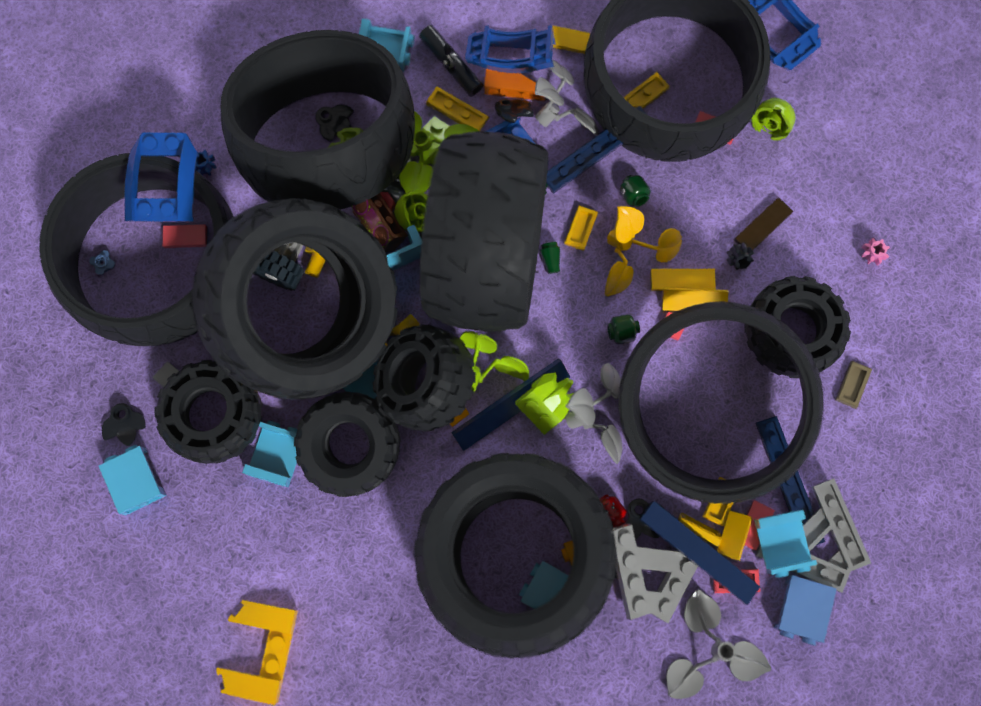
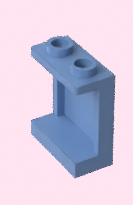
M787 575L785 580L787 589L778 624L774 625V629L780 630L779 635L793 639L794 635L802 637L801 642L815 646L816 642L824 643L837 589L794 575Z

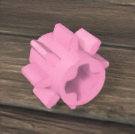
M872 238L869 244L865 243L861 247L865 250L861 257H865L868 260L867 264L875 262L878 266L882 263V260H886L889 257L886 252L890 247L883 243V239L875 241Z

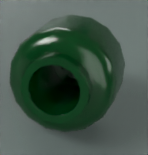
M640 175L625 177L619 189L626 203L636 207L644 205L649 200L651 193L650 187Z
M630 314L612 317L610 323H607L609 339L613 340L616 344L634 342L637 334L640 333L638 320L634 321Z

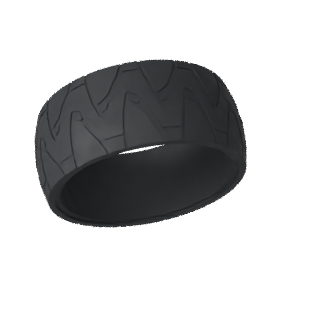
M611 0L600 13L593 26L584 56V85L590 107L593 109L597 121L604 130L607 129L617 140L623 142L622 147L648 159L681 162L700 158L716 151L729 143L730 140L734 139L744 129L756 113L763 98L770 73V45L768 44L769 39L764 23L748 0ZM656 17H679L697 22L720 36L734 53L742 74V99L727 112L702 122L672 123L650 117L633 107L617 91L608 75L604 52L618 34L631 25L643 20Z
M314 30L280 38L259 48L245 58L235 68L234 72L231 73L222 91L220 105L221 126L228 152L240 175L254 192L268 202L285 199H307L325 203L340 210L352 207V205H358L367 199L369 200L385 190L400 175L410 158L415 134V116L408 82L393 55L384 46L366 36L341 30ZM331 92L354 93L370 97L386 106L378 119L366 130L345 142L328 148L311 151H284L270 148L254 141L259 130L275 113L287 105L309 96Z
M123 153L118 156L113 155L104 158V160L94 162L75 174L76 176L64 184V187L59 190L49 205L47 215H45L39 239L40 261L44 275L53 295L64 310L83 327L103 338L131 346H158L183 340L198 332L193 314L192 290L177 303L160 312L135 318L112 317L95 312L82 291L79 280L78 261L84 238L94 221L108 207L125 198V179L130 153ZM141 156L137 193L148 190H171L177 192L180 162L165 156ZM195 171L194 198L208 207L213 223V235L215 236L220 228L234 216L219 191L204 176Z
M707 302L692 305L670 314L655 324L640 339L629 356L622 373L618 395V411L627 444L636 460L650 476L664 487L686 498L700 502L728 504L743 502L765 495L785 483L800 469L813 450L819 436L823 419L824 394L819 371L812 355L802 340L786 324L765 311L748 305L733 302ZM712 320L735 321L755 327L766 333L788 354L801 382L802 414L792 441L774 462L762 470L745 477L715 480L685 472L668 461L658 451L649 438L642 421L639 400L640 386L651 357L672 335L686 327Z

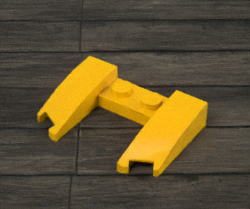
M242 600L241 603L244 606L236 616L231 614L228 621L269 630L260 675L217 667L216 673L217 675H222L225 688L221 690V693L276 705L279 701L298 610Z

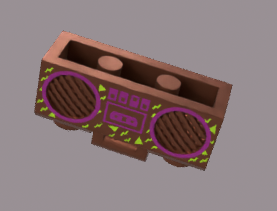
M380 193L358 205H352L353 214L361 220L360 223L365 226L369 233L379 241L385 252L395 251L408 236L405 230L398 224L395 215Z

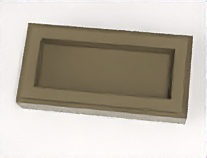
M850 361L835 400L856 409L872 369Z

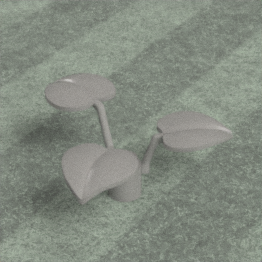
M552 59L554 67L550 69L561 78V83L555 89L543 77L536 81L535 95L549 99V102L535 115L536 119L540 124L547 127L554 119L559 121L562 117L573 114L595 136L599 135L596 123L582 109L578 107L576 109L572 108L558 114L560 109L557 105L562 106L564 104V100L559 92L565 82L572 85L574 79L565 67Z
M606 363L602 366L600 372L602 383L607 389L606 394L593 401L588 390L585 388L577 390L566 405V408L571 411L567 413L565 418L567 425L571 429L581 426L584 429H601L603 431L601 433L602 443L613 461L618 464L622 455L620 433L611 424L607 428L605 425L593 424L595 421L593 406L611 394L615 399H618L621 377L610 363Z
M696 590L689 597L684 609V620L687 627L695 633L704 630L715 643L711 648L712 658L700 662L694 667L687 659H677L669 665L666 673L667 692L671 698L685 699L697 694L704 683V677L697 669L717 660L730 661V671L740 681H752L771 671V666L765 655L752 643L740 641L733 646L730 642H721L719 637H716L708 630L717 627L721 620L720 608L712 598L705 595L701 590Z

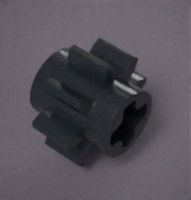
M745 243L734 244L726 252L729 256L727 259L728 264L734 266L736 270L746 269L754 261L751 257L754 252L751 247L747 248Z

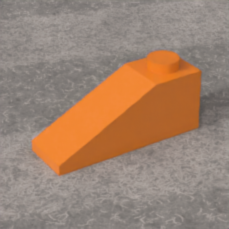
M486 69L485 95L545 101V97L535 95L536 82L521 73H504Z

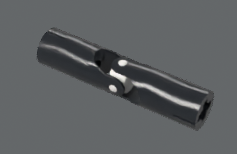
M433 25L425 27L421 31L419 38L470 97L480 92L484 84Z

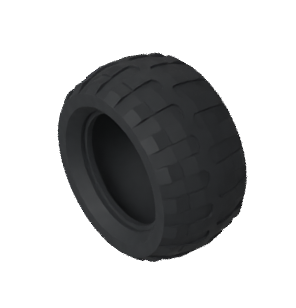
M499 453L465 465L451 479L446 480L440 485L429 506L425 508L421 515L417 540H415L414 559L416 562L418 587L430 612L438 623L452 634L454 638L488 655L506 658H528L546 654L565 646L580 636L592 624L603 609L610 594L615 576L617 551L611 519L598 495L588 483L569 467L546 459L543 456L531 453ZM514 499L537 502L553 511L563 521L571 535L574 556L570 574L561 590L546 604L534 610L522 613L495 611L483 604L472 593L464 578L461 567V549L465 534L475 518L494 504Z

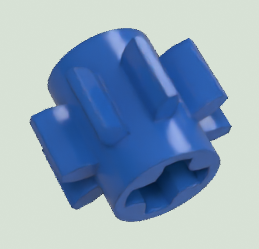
M205 149L203 152H198L195 171L199 172L202 176L203 174L211 176V170L217 168L213 163L216 160L213 154L208 156V152Z

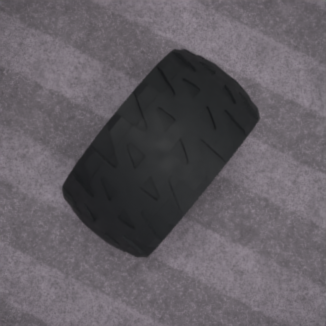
M487 131L454 134L441 142L435 158L428 191L420 263L421 305L424 312L430 318L440 320L442 323L457 328L484 332L519 329L527 324L538 257L548 170V151L542 145L512 134Z
M285 199L251 207L233 217L220 228L205 248L197 265L192 288V307L196 327L205 348L218 366L230 377L253 390L273 397L305 399L322 396L346 387L363 375L362 373L379 359L387 346L384 343L396 322L397 309L395 308L397 283L394 271L389 268L385 250L379 241L358 220L344 211L325 203L307 199ZM294 242L313 249L328 262L338 282L340 301L334 324L318 343L300 352L280 354L268 347L255 332L248 315L247 292L250 279L259 263L273 250Z

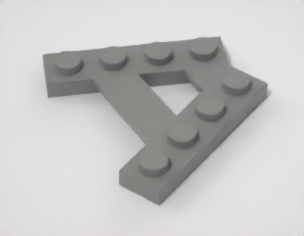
M833 478L811 487L820 509L803 525L809 552L829 531H831L839 550L828 561L810 554L811 559L816 560L817 565L810 566V571L797 574L820 584L836 588V591L843 593L850 572L871 564V561ZM759 545V548L755 556L763 559L761 547Z
M624 524L613 528L617 551L616 571L626 617L633 620L651 613L662 621L669 623L698 566L679 551L637 547L631 524ZM642 569L667 572L657 592L646 591Z

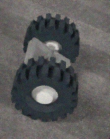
M292 242L273 250L259 263L253 274L278 287L295 291L304 273V269L295 263L303 245Z

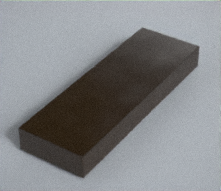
M778 197L736 236L734 241L737 244L745 243L747 248L751 247L753 251L794 211Z

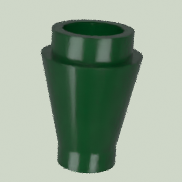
M549 242L541 244V250L539 251L547 273L560 272V247H558V243Z

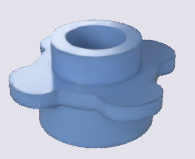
M106 250L101 251L99 255L93 256L89 260L90 264L95 267V273L98 275H103L104 272H108L115 267V262L111 260L109 252Z

